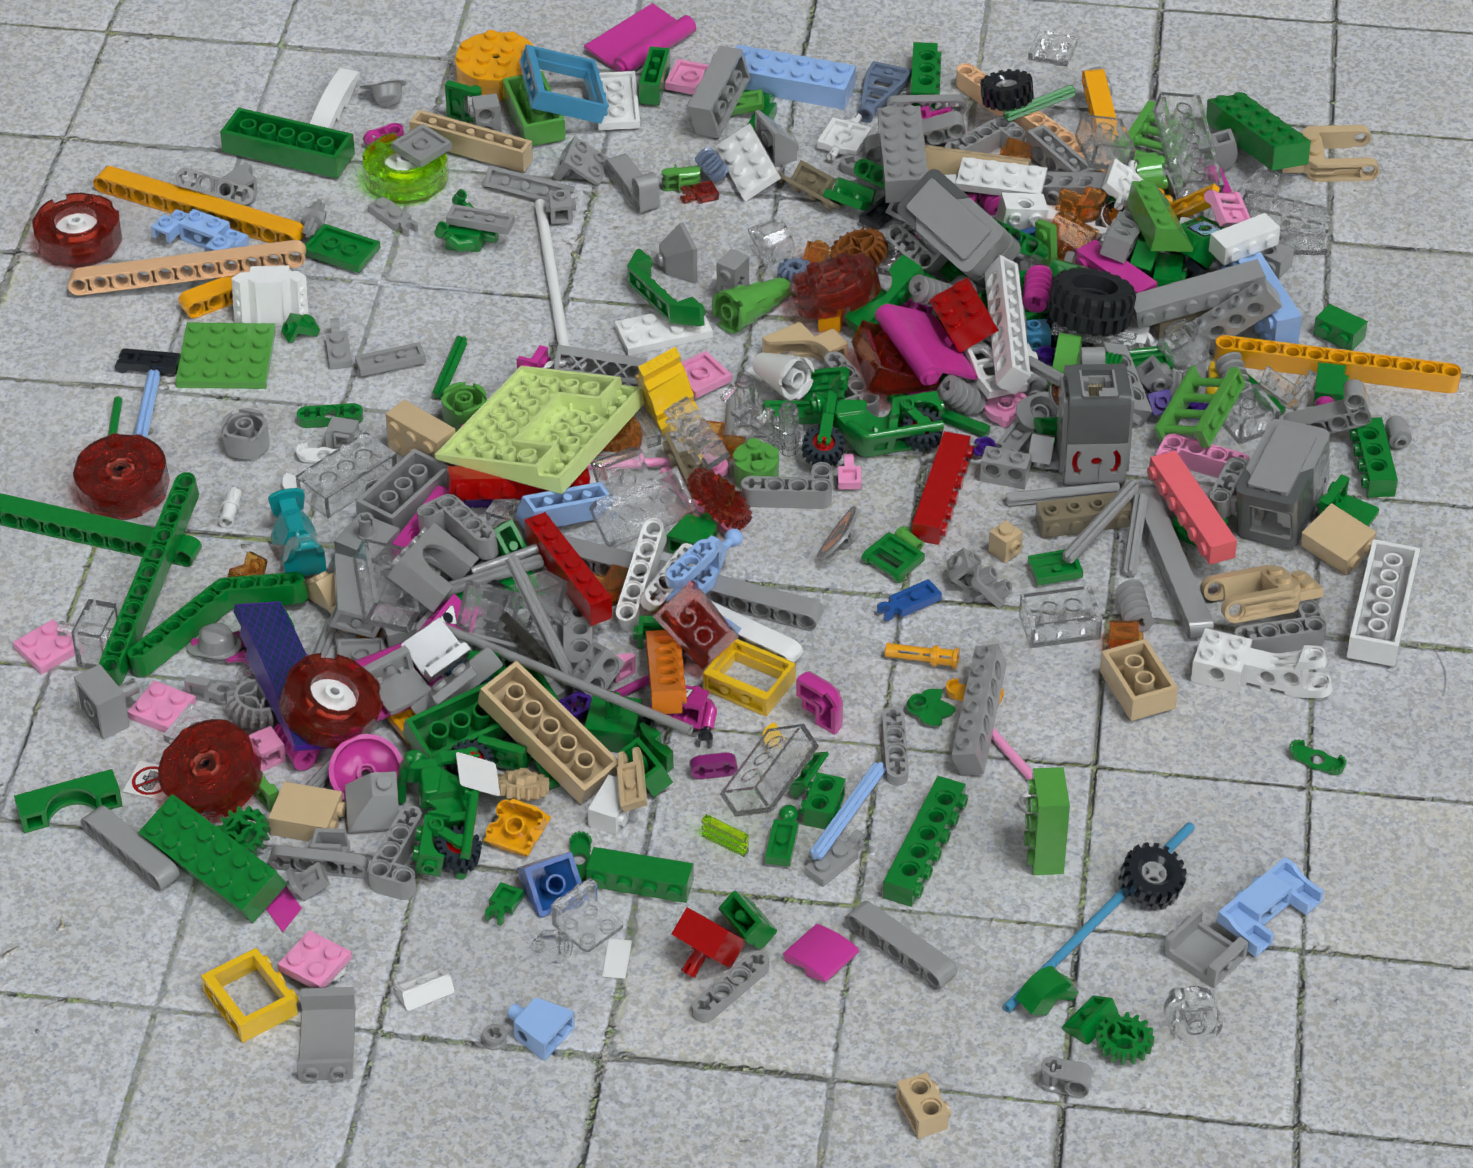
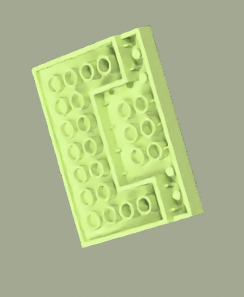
M520 366L435 453L436 460L563 494L645 404L642 387L622 385L621 377Z

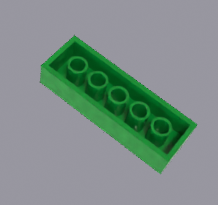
M1236 92L1234 95H1218L1216 98L1208 99L1205 122L1218 132L1231 128L1236 145L1270 170L1291 168L1309 163L1311 140L1296 131L1291 125L1282 121L1280 117L1275 116L1268 109L1258 104L1257 101L1248 97L1246 93Z
M239 107L220 131L222 152L337 179L355 155L354 136L352 133Z
M524 667L551 695L559 700L543 674ZM489 682L405 719L403 735L412 750H419L428 759H431L439 752L450 751L454 744L457 746L459 741L465 744V739H470V743H473L474 740L478 739L479 735L496 739L508 736L509 734L477 703L480 689Z
M173 794L138 832L171 859L177 867L252 923L256 921L287 885L276 870Z

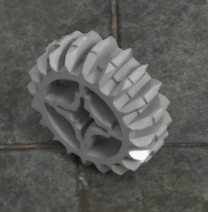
M246 677L244 681L237 680L236 685H231L230 690L227 691L225 709L228 719L233 720L234 725H241L242 729L250 728L252 732L254 729L262 730L269 726L273 728L279 724L256 677L254 679Z

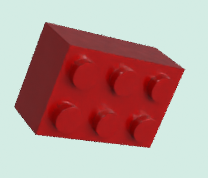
M968 277L929 299L959 353L999 331Z

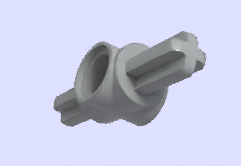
M318 199L317 202L314 201L311 206H305L301 224L304 226L302 233L306 234L307 238H310L311 235L314 236L315 232L325 224L327 211H324L325 204L322 203L321 199Z

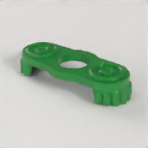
M1295 739L1291 741L1289 746L1292 759L1307 765L1311 769L1321 770L1331 775H1339L1346 767L1347 760L1342 755H1339L1337 759L1322 750L1305 746V740ZM1312 756H1320L1324 759V762L1315 764L1310 758Z
M578 831V833L575 832L574 835H571L569 841L573 857L583 856L586 859L583 864H576L581 882L586 880V868L591 856L592 839L585 831H582V833Z

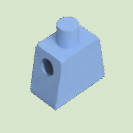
M540 998L533 999L526 1008L514 1003L507 1014L508 1018L514 1020V1037L516 1040L544 1061L547 1060L575 1028L573 1010Z

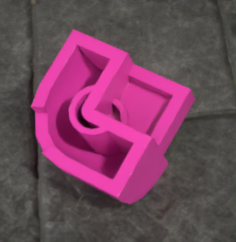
M804 672L796 679V696L802 699V708L816 715V725L836 735L843 723V700L840 691L833 684L813 672Z

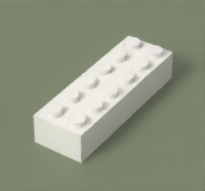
M1373 539L1350 634L1347 658L1395 667L1416 575L1420 548Z

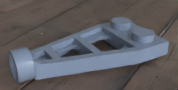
M876 61L871 63L866 71L861 107L857 112V115L859 113L862 116V122H870L878 108H882L889 97L897 95L905 88L912 76V69ZM874 82H883L892 85L889 88H884L880 86H875ZM873 94L882 97L880 99H876L869 97V95Z

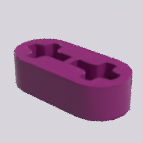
M729 752L698 755L693 757L689 763L691 775L695 779L728 777L735 774L738 769L735 755Z

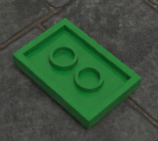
M323 224L305 244V256L359 273L380 250L381 246L380 241Z

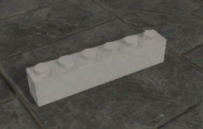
M1258 259L1139 292L1136 293L1133 317L1140 329L1214 308L1263 277L1266 279V276Z

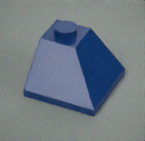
M571 851L540 859L517 868L524 892L538 917H543L587 901Z

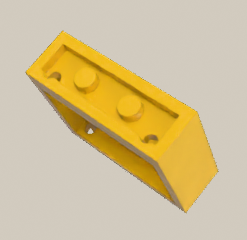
M734 637L731 638L703 672L704 690H708L713 695L765 717L768 716L796 681V663ZM736 661L775 677L777 681L766 692L725 675V673Z
M257 948L201 975L203 992L242 1043L298 1015L296 1003L299 1002L296 992L292 988L288 989L282 974L279 971H274L268 956H263ZM257 970L279 1000L244 1016L223 987Z

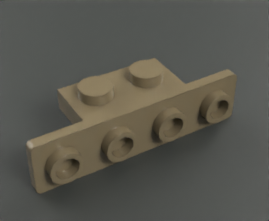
M800 160L791 178L778 172L781 177L778 182L782 184L785 181L789 182V188L798 193L801 190L805 191L804 196L814 202L818 198L822 201L820 205L831 211L833 207L841 210L842 206L823 197L825 188L832 189L837 179Z
M664 432L666 441L662 442L666 455H668L671 466L674 468L677 479L680 481L683 492H688L691 499L695 498L692 485L712 479L710 470L699 447L678 453L669 432Z

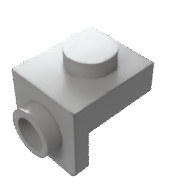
M319 861L298 875L292 869L286 870L288 877L286 884L289 890L294 895L297 893L304 901L330 885L324 866Z

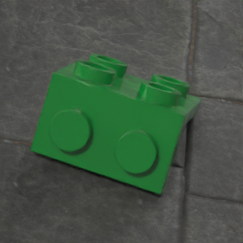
M1341 474L1336 482H1331L1326 495H1322L1317 503L1319 515L1332 503L1369 527L1378 516L1379 508L1347 495L1349 477Z

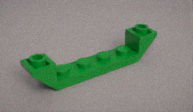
M637 249L627 265L629 285L670 323L704 326L706 311L703 304L699 303L693 296L678 302L676 299H673L665 289L661 288L651 278V267L653 266L651 257L646 255L641 249Z

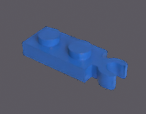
M927 579L889 596L888 602H881L877 605V613L884 612V621L892 620L895 614H899L902 618L942 600V593Z

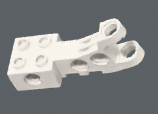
M1002 192L995 219L1018 230L1035 227V222L1042 219L1057 226V235L1086 236L1088 243L1094 239L1099 241L1098 238L1102 237L1103 233H1106L1107 230L1100 220L1103 207L1089 204L1067 206L1066 203H1058L1057 206H1051L1046 204L1044 194Z
M1205 628L1193 660L1191 682L1237 693L1241 685L1246 686L1247 683L1260 685V689L1270 691L1271 688L1285 691L1284 695L1299 698H1324L1333 691L1330 675L1308 671V669L1324 668L1327 665L1326 652L1321 646L1304 645L1300 653H1270L1252 648L1253 639ZM1315 656L1320 657V658L1317 659V660H1312V661H1311V660H1308V659L1311 658V657H1315ZM1317 684H1326L1324 687L1321 688L1314 687Z

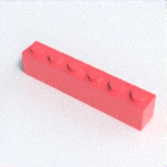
M1176 450L1150 457V464L1147 468L1148 478L1155 483L1159 494L1165 498L1169 509L1175 513L1179 524L1187 531L1189 539L1194 541L1198 547L1199 554L1202 557L1204 556L1209 565L1235 558L1237 539Z

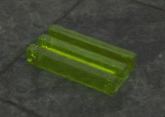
M707 814L701 819L703 824L701 826V830H703L702 837L742 857L746 856L749 852V835Z

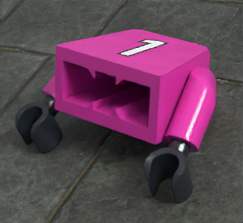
M686 685L687 704H682V713L666 715L693 725V728L701 729L702 727L704 730L698 734V746L700 747L702 740H708V748L710 749L713 745L711 730H714L717 708L713 701L709 699L708 690H704L699 686ZM644 716L640 719V724L644 722L650 727L656 728L654 720Z

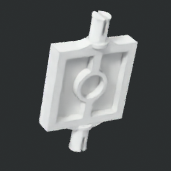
M854 113L851 120H841L833 117L819 137L817 148L829 151L827 158L829 160L832 158V161L835 160L838 154L858 156L864 146V139L872 134V127L859 123L862 119L859 113L858 115Z
M1115 158L1110 163L1102 189L1116 199L1114 208L1117 207L1116 210H1122L1123 206L1126 208L1132 181L1143 180L1135 171L1137 162L1135 163L1134 160L1129 161L1128 166Z

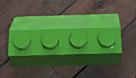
M1148 180L1132 181L1127 205L1150 250L1193 252V246L1172 206L1158 187Z

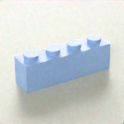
M601 482L569 487L563 494L548 491L522 497L515 517L524 530V519L544 512L547 513L557 527L605 517L612 496Z

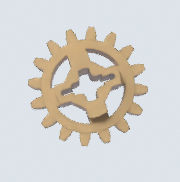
M520 768L514 771L509 770L505 771V774H498L499 796H507V799L513 798L524 802L525 800L539 799V796L545 797L549 793V778L545 777L544 774L538 775L536 771L531 772L528 768Z

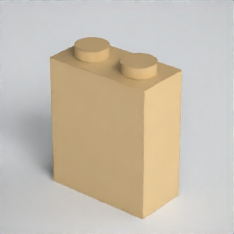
M1331 503L1302 531L1301 547L1347 575L1352 569H1357L1362 559L1367 554H1370L1373 539L1376 540L1377 532Z
M284 781L268 817L271 828L270 835L309 842V839L313 838L316 828L338 829L339 819L344 817L346 812V803L343 802L342 791Z

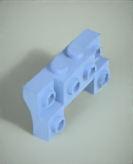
M176 209L170 216L162 215L151 226L152 237L154 238L163 233L166 234V242L171 243L180 234L182 241L204 248L205 251L249 246L248 235L230 229L229 221L195 209L189 213Z
M1284 857L1261 877H1256L1248 888L1244 891H1239L1234 899L1218 912L1217 923L1236 935V940L1240 936L1247 940V951L1257 957L1273 943L1274 933L1264 925L1289 904L1307 915L1323 902L1324 890L1307 879L1294 862Z

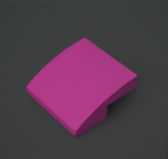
M816 923L783 953L785 962L803 967L808 977L826 982L857 955L859 949L839 933Z

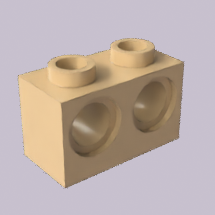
M927 1072L897 1082L896 1099L918 1139L948 1129V1119L951 1117L950 1107L946 1101H942L937 1083L931 1081Z

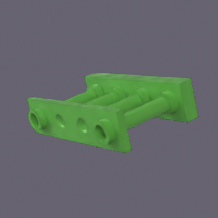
M1148 100L1119 145L1117 160L1126 165L1129 156L1147 153L1136 150L1137 147L1144 146L1166 152L1164 155L1165 164L1175 163V159L1191 134L1194 135L1196 131L1195 113L1191 112L1186 122L1163 116L1155 111L1156 102ZM1157 122L1181 130L1179 133H1175L1150 125ZM1151 134L1172 140L1173 143L1169 145L1143 137L1144 135Z
M1191 365L1154 428L1160 443L1168 434L1195 435L1201 447L1210 448L1246 385L1239 367H1230L1224 378L1200 377L1196 367ZM1200 386L1219 387L1215 394L1196 393ZM1191 402L1209 403L1205 410L1187 409ZM1181 418L1200 419L1196 426L1178 425Z

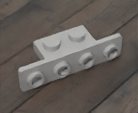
M487 646L465 664L461 663L452 670V674L447 678L437 681L428 693L411 705V708L415 714H418L478 686L501 668L503 664L492 649Z

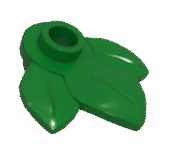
M927 689L922 693L913 694L906 703V709L910 714L918 716L921 722L930 726H941L942 719L950 717L956 711V707L941 700L942 689Z

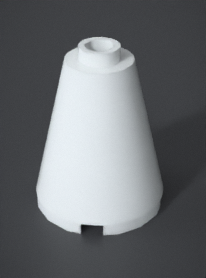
M762 352L753 360L754 372L787 400L801 399L812 386L811 372L814 373V367L812 362L805 357Z

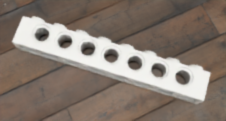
M999 255L985 272L988 311L999 330L991 335L997 386L1002 390L1016 394L1031 377L1019 269L1017 263Z

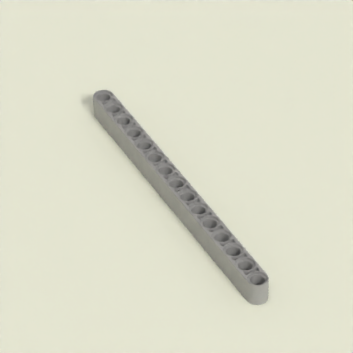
M498 519L494 522L492 527L507 520ZM514 522L523 541L528 547L529 545L525 541L524 528L521 526L520 523ZM564 535L595 576L621 583L625 582L633 552ZM660 560L656 575L667 561ZM639 573L637 576H643L646 573ZM722 575L717 576L715 586L700 599L704 603L713 601L737 613L807 631L816 628L824 611L823 605L815 599ZM659 579L661 587L668 589L666 582ZM690 588V589H687V590H688V591H695L696 589Z

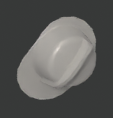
M399 79L388 80L377 84L362 85L360 88L372 90L376 102L380 106L389 107L399 103L402 98V86L406 84V81Z
M1046 391L1025 397L1016 406L1018 419L1028 429L1035 430L1033 420L1036 417H1058V410L1051 403L1049 392Z
M212 623L203 626L196 639L199 638V643L193 646L191 642L187 644V651L190 654L218 660L234 656L241 648L239 637L233 634L231 629L223 623Z

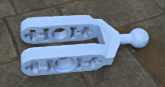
M734 528L728 530L725 533V540L723 542L712 535L708 539L697 541L667 569L666 584L674 589L666 598V610L669 614L674 616L685 614L696 604L698 599L700 600L715 586L726 551L730 547H736L742 543L743 535L741 531ZM692 588V589H696V590H695V591H688L687 589Z

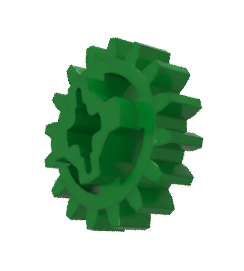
M238 806L236 813L229 810L228 818H220L223 825L216 827L257 856L258 848H266L263 841L270 840L267 832L271 831L270 826L267 824L269 822L259 809L253 810L251 806H247L245 811Z
M1116 1012L1114 1019L1106 1016L1105 1023L1100 1022L1096 1031L1097 1049H1102V1056L1110 1055L1111 1062L1119 1059L1121 1065H1124L1126 1060H1130L1132 1065H1134L1136 1058L1144 1061L1145 1054L1150 1055L1154 1046L1155 1036H1153V1028L1148 1027L1147 1020L1140 1022L1138 1014L1133 1018L1130 1017L1129 1012H1126L1123 1017Z

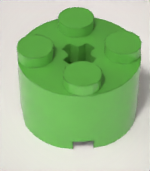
M1156 152L1128 157V161L1134 160L1135 163L1137 162L1135 171L1143 180L1153 182L1162 190L1168 189V181L1166 176L1163 175L1162 169L1165 167L1163 155L1158 156Z
M457 382L448 386L443 391L444 395L441 397L443 422L455 428V432L460 429V425L465 424L487 401V394L484 388L473 383V386L466 385V382Z
M750 438L747 440V443L737 447L733 453V477L736 486L741 489V481L747 476L779 477V450L768 443L761 442L757 438Z

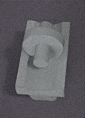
M979 564L973 566L974 576L970 583L972 588L971 597L974 600L982 598L990 600L997 608L1004 606V598L1012 593V583L1007 579L997 582L998 572L992 565L982 568Z

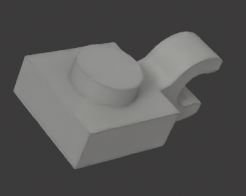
M189 674L184 680L186 693L196 696L198 701L210 703L211 699H215L216 701L224 702L226 699L224 692L230 690L229 683L223 681L211 684V679Z

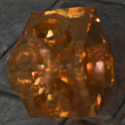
M1008 137L999 155L1031 159L1033 146Z

